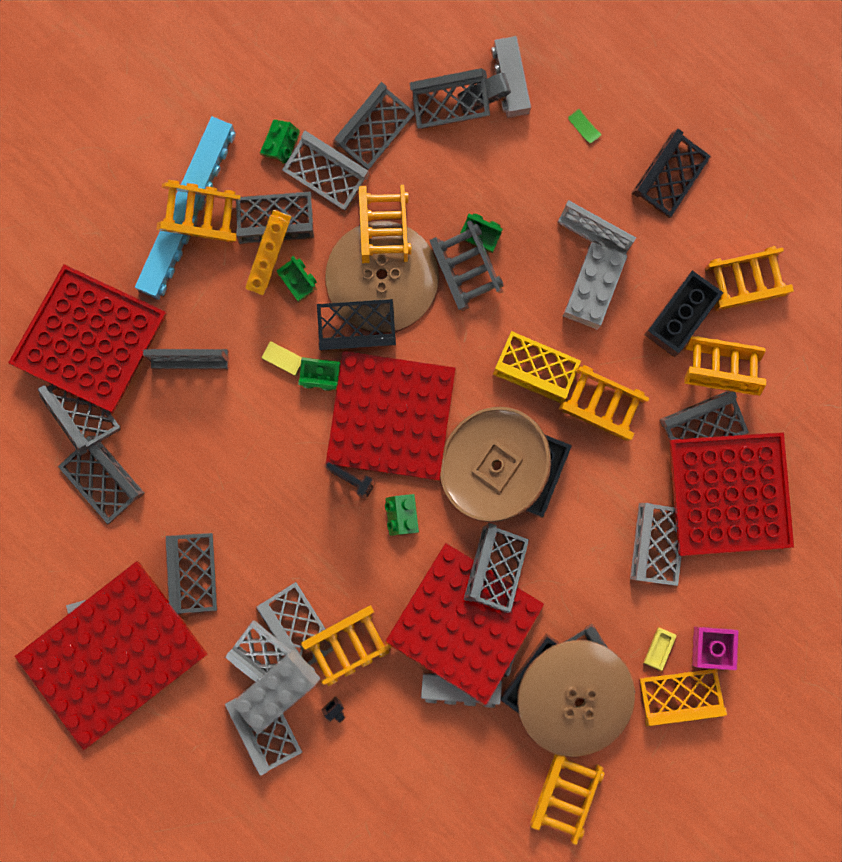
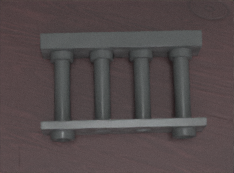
M471 221L467 222L469 230L453 238L441 241L435 237L429 240L457 307L461 311L469 308L468 303L471 299L494 288L496 292L503 293L502 287L504 286L501 277L496 275L479 235L482 233L478 224H474ZM473 236L477 247L452 259L451 257L448 258L445 252L448 250L447 248ZM481 254L484 261L483 265L460 276L458 274L455 275L453 270L455 265ZM488 271L491 282L468 293L462 292L460 286L463 282Z

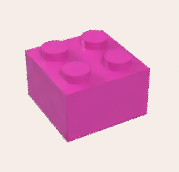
M694 627L692 666L697 668L737 670L738 630Z

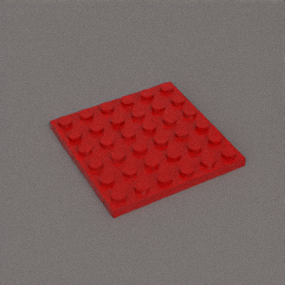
M63 264L8 364L113 414L144 358L143 350H148L167 313Z
M343 351L326 463L328 461L335 466L439 481L456 367Z
M784 432L669 440L679 556L794 548Z
M445 543L388 635L385 643L477 701L487 705L543 608L544 603L518 587L511 613H506L475 601L464 600L474 560ZM491 570L486 571L485 576L489 583L496 580ZM502 578L506 589L510 588L512 583ZM498 581L490 585L495 595L503 592ZM487 587L481 590L479 598L485 600L492 598ZM505 594L498 596L497 599L500 605L506 607L508 600Z

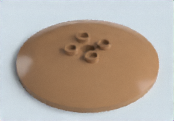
M391 221L368 222V227H372V229L402 228V224ZM359 225L347 232L336 243L329 256L325 278L330 300L332 303L393 299L395 331L404 329L418 321L427 312L435 298L439 274L434 253L428 243L417 232L407 227V243H411V255H408V262H404L403 253L373 254V256H369L370 263H362L361 231ZM402 236L372 237V239H369V244H373V246L403 245ZM380 270L387 272V277L383 280L378 279L376 276ZM389 303L381 304L376 310L385 317L390 312ZM371 304V306H372L373 308H375V307L378 305V304ZM362 305L357 312L366 319L373 310L368 305ZM343 306L338 313L347 320L354 311L348 306ZM376 312L368 319L374 327H377L383 320ZM355 313L348 322L359 327L364 320ZM389 315L386 319L391 323ZM384 321L378 330L381 333L391 332V325ZM367 322L360 328L369 332L374 330Z
M491 407L477 411L465 418L453 430L446 441L440 473L443 489L450 502L459 511L471 518L480 521L497 522L515 517L529 508L545 487L551 463L549 444L539 425L521 411L508 407ZM501 461V468L495 471L494 464Z
M574 640L557 644L540 654L531 663L522 678L518 693V710L522 724L538 745L552 753L570 757L595 753L611 744L628 724L635 701L633 679L627 666L618 655L601 644L585 640ZM577 698H584V702L582 705H574V702Z

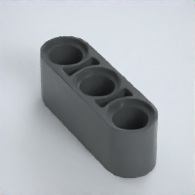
M499 73L486 79L489 104L511 93L505 73ZM481 83L474 85L470 91L478 96L482 90ZM466 90L457 94L458 99L461 98ZM468 93L462 102L470 107L476 98ZM478 101L472 110L477 111L483 108L484 104ZM460 104L462 112L465 114L468 109Z

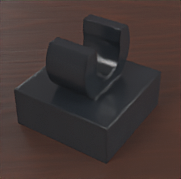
M336 696L321 709L324 717L329 722L335 718L341 723L346 718L342 712L344 707Z

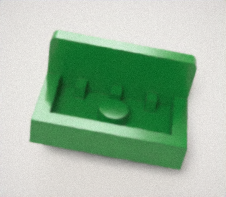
M273 119L260 154L264 157L278 159L283 164H286L292 154L300 130L291 122Z
M468 213L460 234L469 230L468 221L478 224L482 233L479 236L485 250L493 253L503 228L494 221L487 222L483 220V217L476 213H473V215ZM473 236L464 240L477 246Z
M292 256L291 261L276 270V272L299 303L317 290L315 286L317 281L311 273L308 275L305 272L306 266L302 260Z
M302 357L298 385L308 389L319 387L325 391L336 389L339 379L340 362Z
M415 494L385 498L389 535L418 533Z

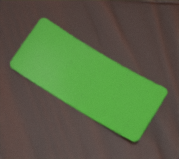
M580 109L568 117L574 127L589 143H592L601 136V133L589 122Z

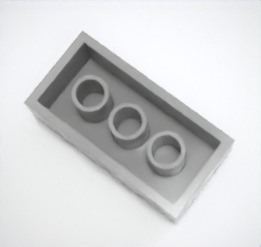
M592 242L584 258L563 317L598 330L603 322L628 255Z
M293 649L244 691L231 705L254 731L259 734L312 689L320 677L299 653Z

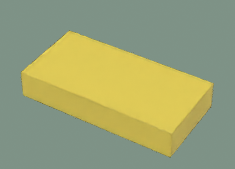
M271 341L261 357L296 376L301 367L302 357Z
M657 627L643 663L663 671L677 635Z

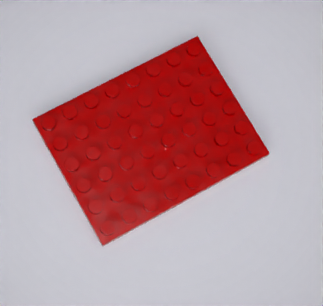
M136 561L14 657L84 751L208 654L181 617L171 607L169 601L140 562Z

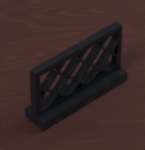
M676 129L670 134L632 191V194L636 197L640 196L669 218L672 217L711 157L683 136L684 132L680 129ZM681 141L687 145V153L680 154L678 146ZM693 154H699L704 158L701 164H694ZM689 155L690 166L682 167L681 156ZM676 157L678 168L670 169L668 161L670 158ZM691 168L693 176L691 179L685 180L683 169ZM679 170L681 181L672 182L670 172ZM660 173H667L668 183H659L658 176ZM681 183L683 191L681 194L675 195L673 185ZM669 185L671 196L662 197L660 187ZM651 188H656L658 198L652 199L647 195L648 191ZM663 200H672L673 206L670 211L664 208Z
M393 299L316 304L319 350L396 345ZM389 303L390 312L384 317L376 309L381 304ZM371 304H378L375 308L371 306ZM362 305H368L373 310L366 319L357 312ZM343 306H348L354 311L347 320L338 313ZM329 307L335 313L327 321L321 316V308ZM374 312L383 318L377 327H374L368 321ZM355 313L364 320L357 329L348 322ZM336 314L345 321L338 330L329 323ZM389 315L391 323L386 319ZM384 321L391 325V334H382L378 330ZM365 322L374 328L371 334L366 336L359 331ZM346 323L355 330L350 337H345L339 332ZM327 325L336 331L331 338H323V329ZM377 331L380 335H373V333ZM356 332H358L361 336H354V335H355Z
M328 461L325 465L329 472L357 487L356 493L364 500L367 499L375 485L372 478L366 475L364 480L361 481Z

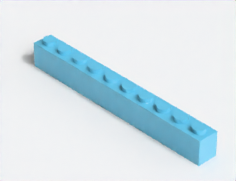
M211 116L181 185L187 186V183L197 184L198 188L201 189L213 187L212 181L214 176H218L221 168L219 165L222 159L226 158L228 154L227 147L229 143L234 141L236 135L232 124ZM178 191L176 194L173 216L176 224H182L185 220L187 192ZM195 194L192 219L194 227L198 220L197 214L205 205V196ZM165 231L159 232L135 285L139 292L158 300L161 296H164L167 290V281L173 277L176 261H180L183 253L181 250L184 244L188 243L190 236Z

